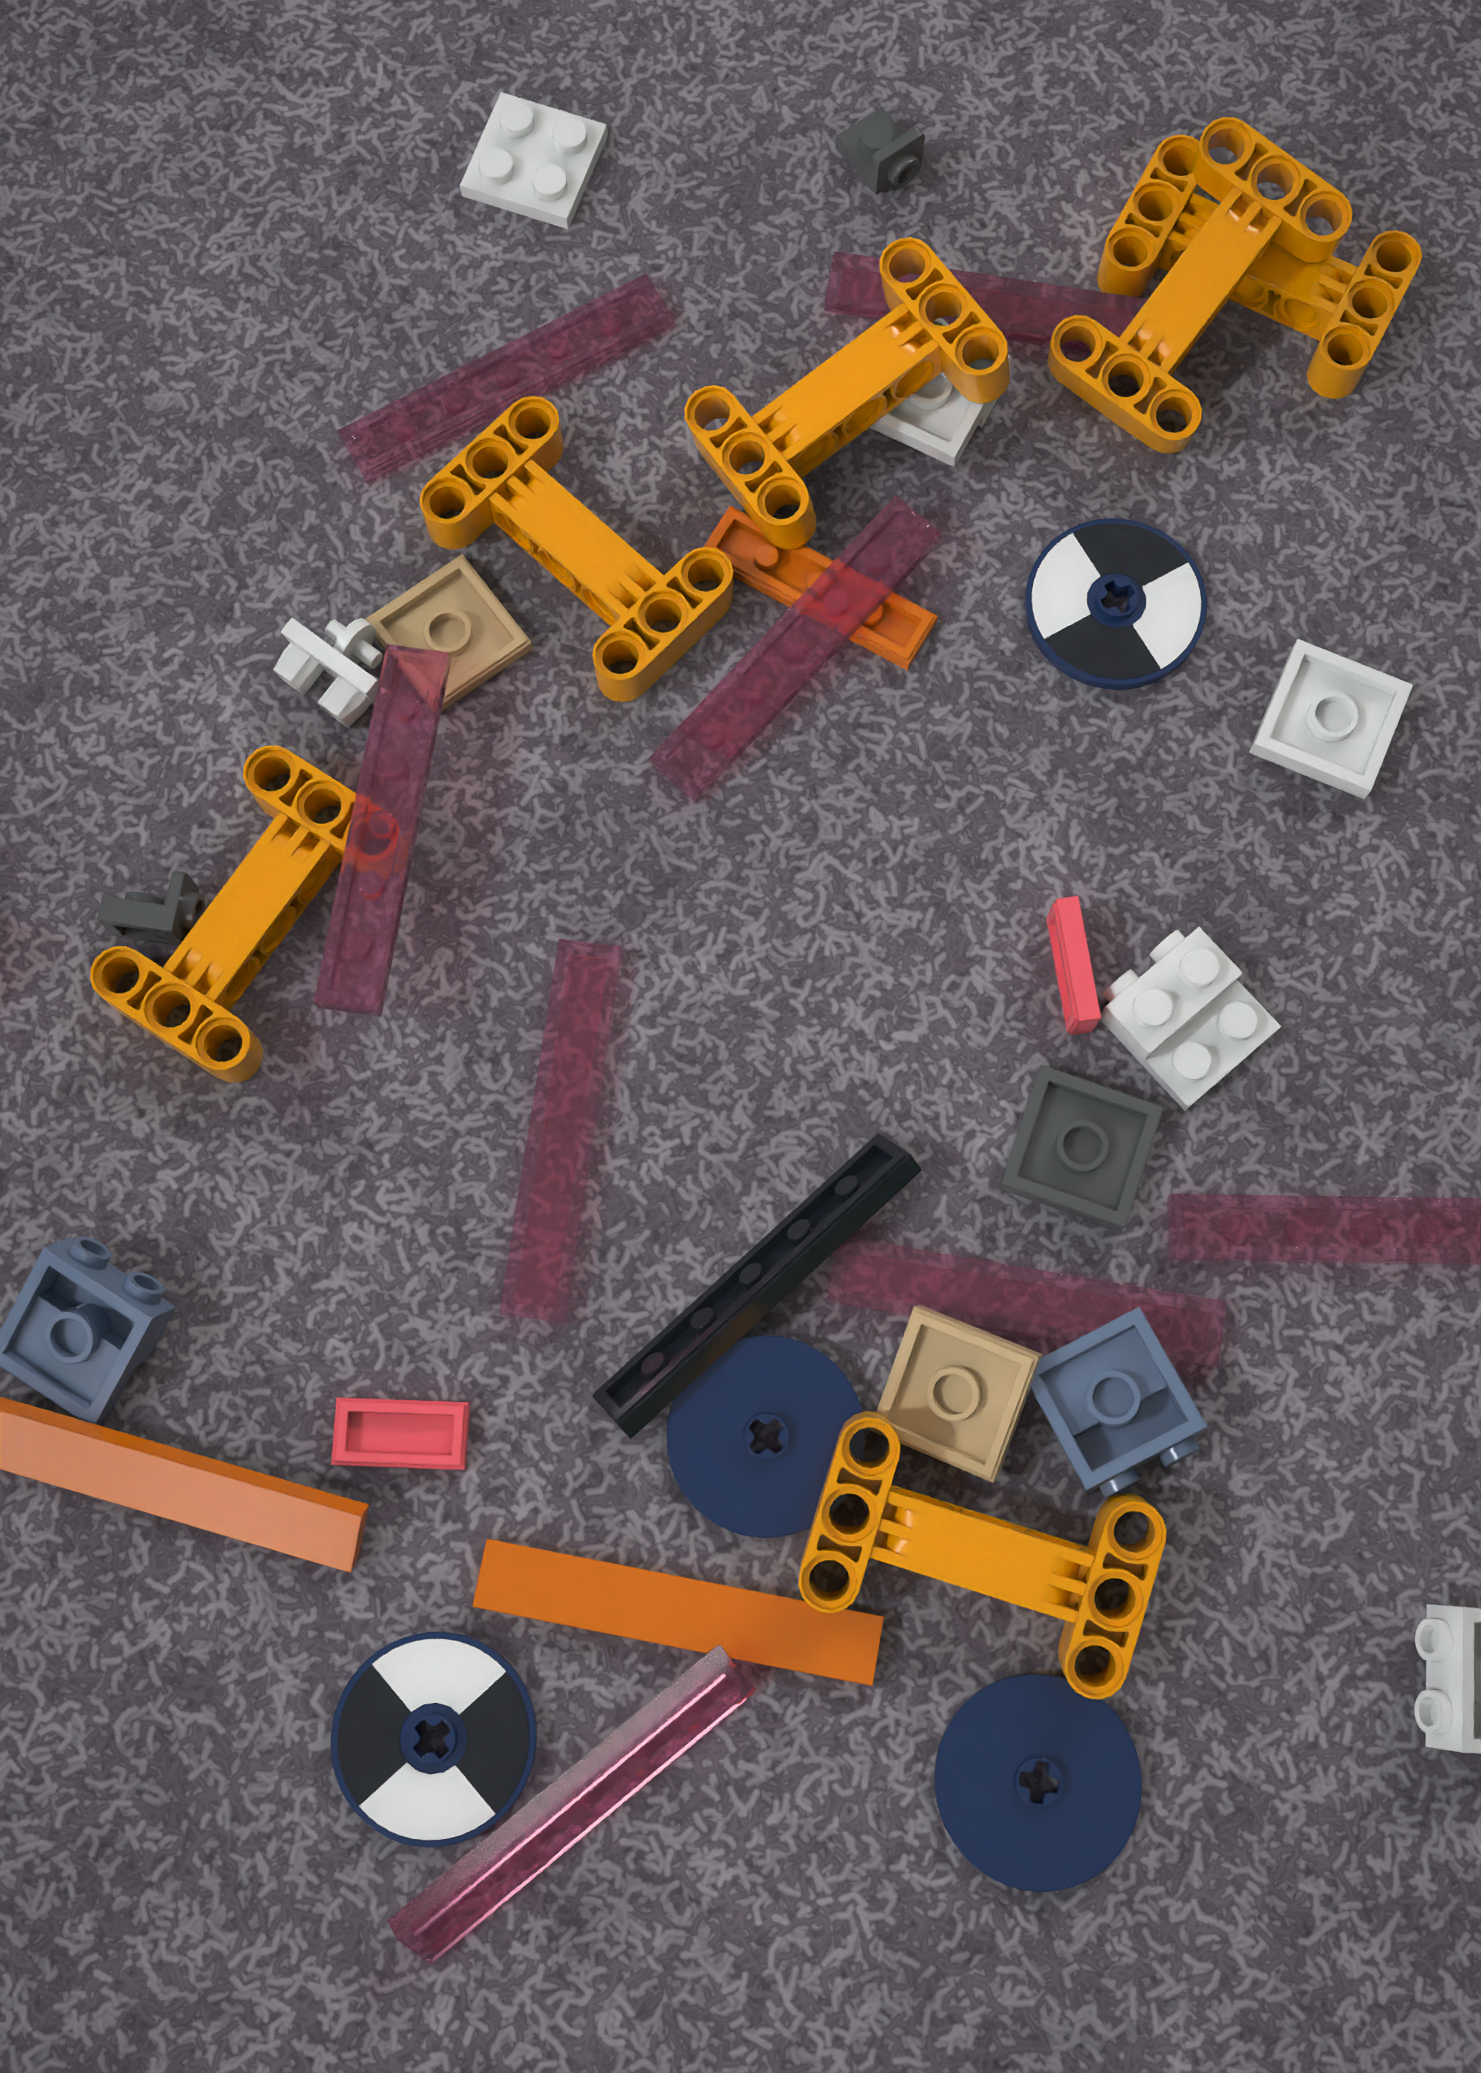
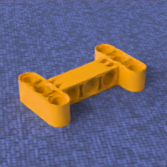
M1222 117L1212 121L1204 129L1193 158L1192 173L1195 181L1203 190L1220 201V205L1122 335L1117 337L1100 323L1085 315H1073L1065 318L1056 326L1050 341L1047 364L1050 373L1055 379L1108 419L1160 453L1172 454L1182 451L1189 445L1202 415L1199 399L1191 390L1171 377V375L1270 244L1274 241L1296 258L1309 263H1318L1328 259L1336 252L1352 222V208L1349 200L1343 193L1247 123L1235 117ZM1216 147H1225L1234 153L1237 161L1231 164H1220L1211 158L1209 150ZM1263 182H1273L1281 187L1285 197L1278 200L1267 199L1258 191L1257 185ZM1310 217L1326 219L1331 225L1333 233L1326 236L1317 235L1307 227L1305 219ZM1079 340L1090 348L1092 355L1081 362H1074L1062 354L1060 347L1068 341ZM1117 375H1127L1137 383L1139 391L1130 397H1120L1111 391L1108 381ZM1164 410H1174L1183 416L1186 428L1177 433H1169L1158 425L1156 415Z
M1173 135L1162 141L1110 231L1097 273L1098 286L1102 293L1110 299L1123 302L1132 301L1140 297L1148 287L1157 268L1159 267L1169 272L1220 205L1197 195L1199 185L1194 179L1192 164L1199 141L1194 137ZM1397 230L1385 231L1377 235L1371 242L1359 267L1332 255L1318 263L1305 262L1296 258L1273 241L1229 300L1240 303L1244 307L1319 340L1320 342L1308 366V383L1315 392L1323 397L1330 399L1343 398L1351 394L1357 387L1420 265L1422 258L1421 247L1415 238L1405 232ZM1333 360L1339 361L1344 365L1337 364Z
M912 237L900 238L890 243L881 255L879 261L885 300L891 312L751 417L730 391L717 385L700 388L689 397L684 408L685 420L699 453L766 538L776 547L783 549L798 548L806 544L815 532L817 526L816 514L809 492L801 479L943 372L962 396L969 401L979 404L992 402L1007 390L1010 382L1007 341L1003 333L932 249L919 239ZM907 274L920 275L918 279L912 282L903 283L898 281ZM943 316L957 318L955 322L946 326L933 324L936 319ZM978 359L994 361V364L986 369L976 370L969 367L972 362ZM715 419H728L723 427L717 430H705L707 424ZM751 461L763 462L761 468L752 474L744 475L738 473L743 465ZM793 504L799 506L798 511L787 519L773 517L774 513L784 505Z
M529 396L521 398L504 411L422 489L419 501L429 536L434 543L442 548L455 550L464 548L472 543L491 524L495 523L611 626L600 636L593 649L592 657L598 688L606 697L613 701L627 702L635 700L644 694L728 612L734 597L731 561L725 553L716 548L702 547L686 554L665 575L661 574L547 473L562 457L564 449L558 411L550 401L543 397ZM533 432L546 433L538 439L524 438ZM498 470L504 472L497 478H482L483 475L490 471ZM456 509L462 511L454 518H440L441 514L447 510ZM703 580L715 581L720 585L716 589L707 592L699 591L693 587L694 584ZM661 620H670L678 624L675 629L665 633L656 632L651 629L653 624ZM625 660L636 664L633 670L624 674H616L607 670L616 661Z
M264 746L256 749L247 758L243 766V779L257 804L268 815L272 816L274 820L163 968L132 948L114 946L104 950L97 956L90 969V981L93 989L116 1011L216 1078L228 1083H239L249 1079L258 1071L263 1061V1048L260 1040L238 1017L230 1013V1010L340 861L374 881H387L397 877L405 870L409 861L408 845L397 821L393 817L288 749L280 746ZM280 774L290 775L288 783L283 788L276 791L265 790L268 781ZM328 806H338L341 808L339 815L333 821L326 824L314 822L317 813ZM377 838L392 840L389 849L384 854L379 856L364 855L366 846L372 840ZM131 971H139V979L130 991L116 993V985L124 974ZM181 1004H190V1014L185 1022L176 1027H166V1018L174 1007ZM232 1037L242 1038V1047L236 1057L227 1062H217V1050L225 1040Z
M864 1411L854 1414L849 1418L839 1433L801 1558L798 1585L801 1596L807 1604L815 1610L824 1613H836L845 1610L854 1602L860 1590L868 1560L872 1558L1065 1620L1059 1641L1058 1659L1068 1683L1075 1692L1089 1699L1100 1700L1116 1693L1126 1679L1166 1543V1526L1157 1510L1144 1498L1136 1494L1122 1492L1113 1495L1102 1503L1096 1515L1088 1546H1084L892 1485L900 1455V1443L894 1425L887 1417L878 1412ZM866 1427L876 1428L882 1431L888 1438V1449L884 1456L873 1462L859 1460L853 1455L849 1447L853 1434ZM847 1493L856 1494L868 1504V1514L859 1525L853 1527L842 1526L832 1518L829 1510L830 1506L840 1495ZM1130 1511L1145 1514L1147 1530L1138 1542L1122 1544L1115 1540L1114 1525L1120 1516ZM825 1560L837 1561L848 1571L849 1578L846 1584L839 1590L833 1592L822 1591L811 1581L810 1573L813 1567ZM1118 1578L1126 1581L1128 1595L1124 1603L1118 1608L1107 1610L1095 1605V1591L1104 1580ZM1096 1645L1107 1649L1109 1652L1108 1663L1098 1674L1091 1676L1083 1675L1074 1669L1075 1659L1078 1653L1085 1647Z

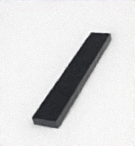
M876 1134L595 1391L592 1397L624 1433L632 1439L922 1171L913 1156L882 1135Z

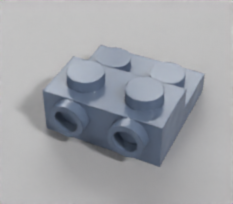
M79 1236L75 1239L70 1237L44 1247L0 1330V1366L78 1419L100 1425L109 1417L134 1368L148 1361L176 1306L162 1298L165 1287L156 1278L137 1271L130 1272L127 1275L109 1263L112 1253L101 1242L84 1236Z
M1140 1307L1042 1357L1030 1388L1086 1494L1100 1488L1105 1499L1141 1481L1135 1469L1159 1457L1166 1468L1199 1451L1201 1448L1195 1437L1205 1433L1207 1429L1205 1421Z

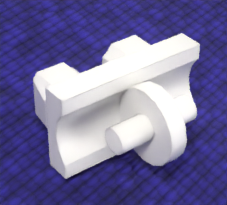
M293 618L282 629L281 633L290 644L283 651L273 671L283 681L303 695L306 694L324 670L335 678L334 682L317 703L323 710L347 728L367 710L370 704L380 711L391 698L389 694L379 688L380 683L376 678L357 665L362 661L373 669L379 665L383 658V654L372 646L376 630L375 626L363 618L356 619L347 627L335 619L330 621L324 633L335 641L334 647Z

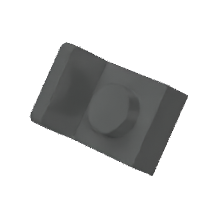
M881 107L836 136V148L877 195L891 185L895 188H901L914 179L922 166L925 135L918 127H914L904 133Z
M173 871L165 905H163L164 901L162 899L142 892H127L125 899L102 895L97 920L116 937L179 946L204 913L205 899L203 894L199 893V887L186 872Z

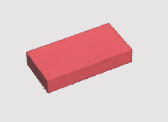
M1079 897L1059 898L1053 903L1046 921L1067 1033L1070 1032V1035L1091 1033L1100 1021L1101 1014Z
M337 1397L331 1465L466 1470L470 1403Z

